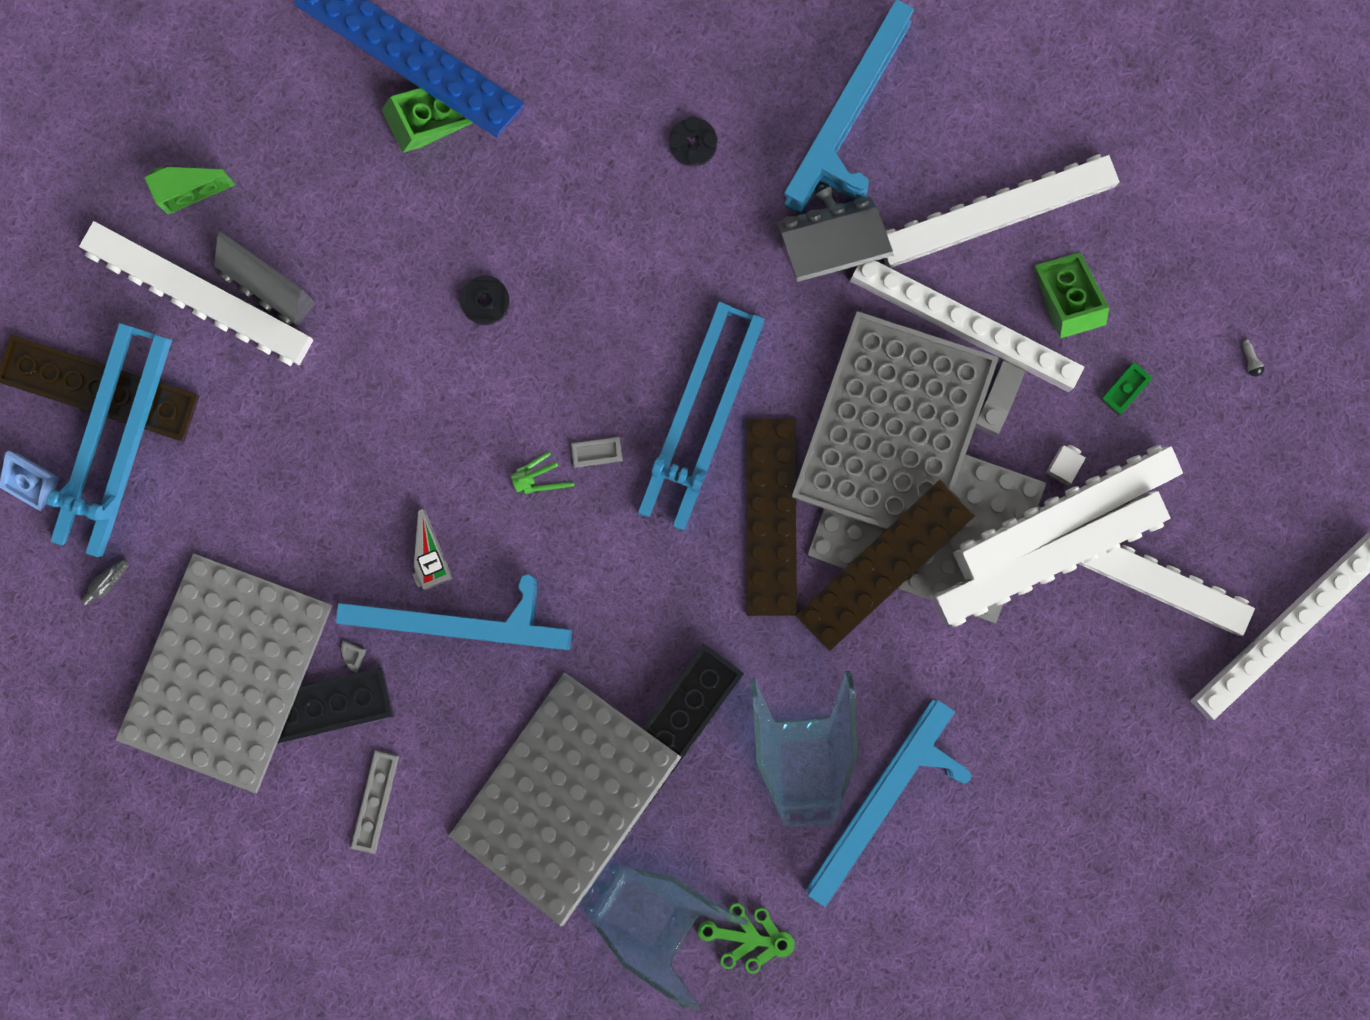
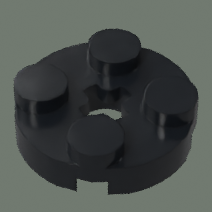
M695 116L688 117L678 122L670 133L669 146L671 154L682 165H704L716 153L718 142L716 132L712 125L703 119ZM698 137L699 146L688 147V138Z
M482 275L475 277L465 285L460 295V304L468 319L475 324L488 326L504 318L509 310L510 296L504 284L497 278ZM484 294H487L488 298L492 299V302L487 307H483L482 303H478V300L482 299Z

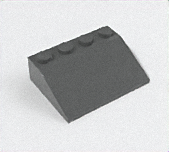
M871 196L858 197L854 201L843 204L836 203L829 208L811 210L807 214L796 217L789 216L776 222L781 248L797 282L894 256L878 209Z
M220 231L217 235L214 266L220 270L218 275L228 283H231L233 280L240 285L238 290L248 297L254 294L260 299L258 304L269 312L272 308L280 313L278 318L289 326L292 322L299 326L316 302L303 289Z

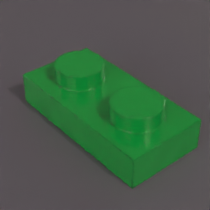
M1133 362L1100 400L1119 416L1153 378Z

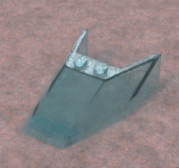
M845 671L829 716L781 721L775 720L772 717L756 679L750 678L756 763L785 828L835 824L858 757L856 699L851 672ZM829 810V815H831V818L812 819L815 815L814 812ZM804 814L806 820L788 821L790 815Z
M612 863L606 864L579 904V907L624 968L682 1008L699 1010L701 1006L673 969L672 960L694 921L699 916H706L746 926L749 922L677 878ZM607 868L611 869V874L605 886H598ZM596 889L600 896L594 908L588 907L587 903Z

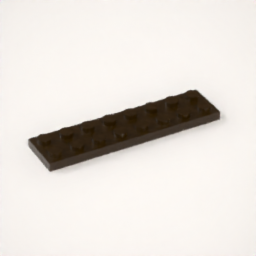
M10 335L0 363V383L91 412L106 365ZM121 370L107 418L127 424L141 376ZM159 382L144 430L184 442L200 395Z
M796 418L746 419L747 616H795L797 614L796 499L792 498L796 486Z
M939 479L795 616L831 651L971 521L975 514Z

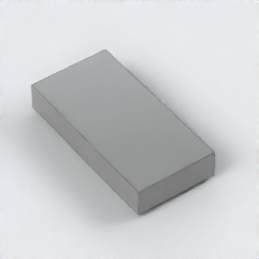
M620 437L571 443L574 468L623 462Z

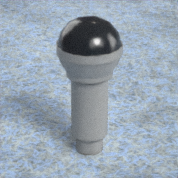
M826 183L818 185L815 191L816 196L825 203L826 207L829 208L836 204L832 198L831 186Z
M1243 341L1242 348L1248 361L1247 372L1251 376H1260L1264 372L1265 366L1257 359L1250 341Z

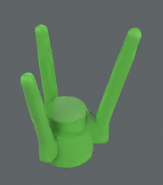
M550 452L544 453L527 465L516 469L517 472L511 474L516 491L521 492L524 490L525 494L535 491L573 487L575 483L563 482L532 486V484H535V476L558 466V463L555 462L532 472L529 470L551 455Z

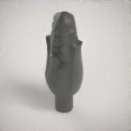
M121 559L95 577L88 585V592L80 598L81 602L87 606L95 598L100 599L107 595L112 587L121 579V576L129 566L128 562Z

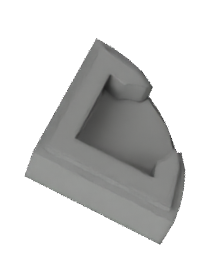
M342 641L341 653L344 662L349 669L358 673L366 649Z

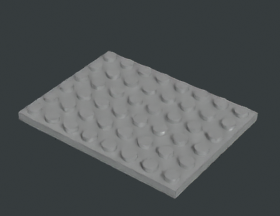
M857 311L792 498L886 530L939 479L953 492L999 357Z
M965 455L953 493L975 514V517L897 589L931 600V596L964 581V576L953 552L961 549L959 545L968 540L974 539L975 542L981 539L983 532L990 529L998 530L1003 527V522L1012 518L1018 520L1024 517L1023 513L1034 507L1038 508L1046 483ZM824 509L808 556L845 569L885 529ZM994 603L987 607L988 611L986 613L975 616L996 624L1002 605L997 606Z
M193 553L116 741L257 794L332 605Z
M564 672L452 830L449 837L558 925L563 926L676 766L681 756Z

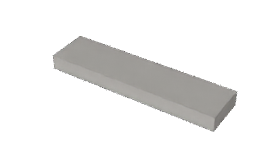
M374 750L350 849L376 854L399 760L398 755Z

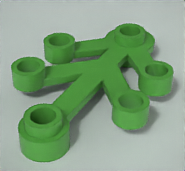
M733 903L729 908L731 917L738 920L745 932L718 928L710 920H705L698 926V935L704 941H712L715 938L743 943L732 952L724 953L721 956V965L725 969L733 968L737 960L757 946L768 948L756 958L750 957L746 960V970L751 974L757 973L761 965L774 956L787 957L794 950L792 936L787 932L778 931L769 918L768 910L764 907H759L755 910L754 918L758 923L763 924L770 937L762 936L757 932L744 913V907L740 903ZM735 906H739L742 912L739 915H734L732 909ZM759 911L766 912V918L763 920L758 919L757 913ZM710 927L713 932L711 935L706 936L703 934V929ZM781 940L787 943L784 949L777 947L778 942ZM729 956L733 959L731 965L724 964L723 960L725 957ZM751 961H755L758 964L754 970L748 968V964Z

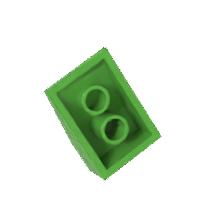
M421 88L390 96L382 108V112L402 153L421 148L473 123Z
M159 167L152 170L150 175L145 177L156 204L168 215L235 186L233 179L223 169Z
M1081 252L1034 266L1050 319L1060 339L1106 325L1109 306Z

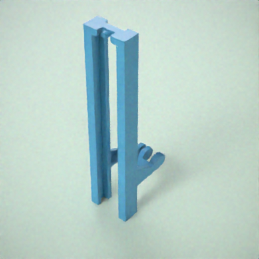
M899 0L894 2L786 189L784 196L788 198L784 206L801 215L820 182L829 184L832 189L852 200L858 197H866L869 186L868 178L861 173H849L836 153L911 25L909 19L914 10L911 6Z
M722 302L718 303L659 458L654 463L652 477L638 514L650 517L663 481L666 478L687 486L673 527L685 531L763 327L764 318L740 311ZM734 314L739 318L747 319V323L750 325L692 477L687 476L688 469L682 467L679 473L677 472L678 465L673 464L670 469L669 465L726 317Z
M119 323L70 481L60 492L53 490L47 496V505L61 507L50 542L59 545L66 544L75 516L85 515L88 519L96 520L86 554L95 557L104 555L171 346V339ZM132 335L151 338L153 342L101 505L86 504V500L81 499Z
M529 574L522 576L519 589L523 593V598L506 622L338 603L336 624L570 650L572 630L533 626L538 581Z
M931 700L805 889L810 898L826 907L919 766L946 768L947 776L953 780L962 782V784L971 781V772L969 770H966L964 766L933 746L955 711L939 700Z

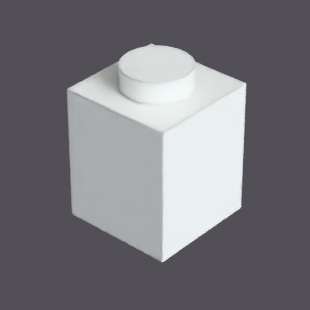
M1072 445L1062 446L1059 448L1046 474L1065 485H1069L1074 480L1085 457L1080 455L1081 451Z

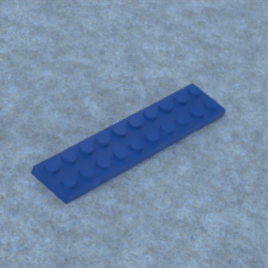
M295 0L294 2L295 6L496 138L519 114L524 106L523 101L368 0Z

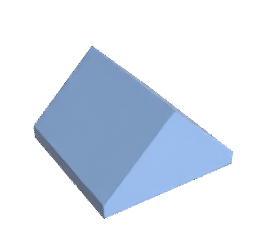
M7 451L2 467L0 488L41 512L46 504L49 492L55 490L61 478L22 455Z

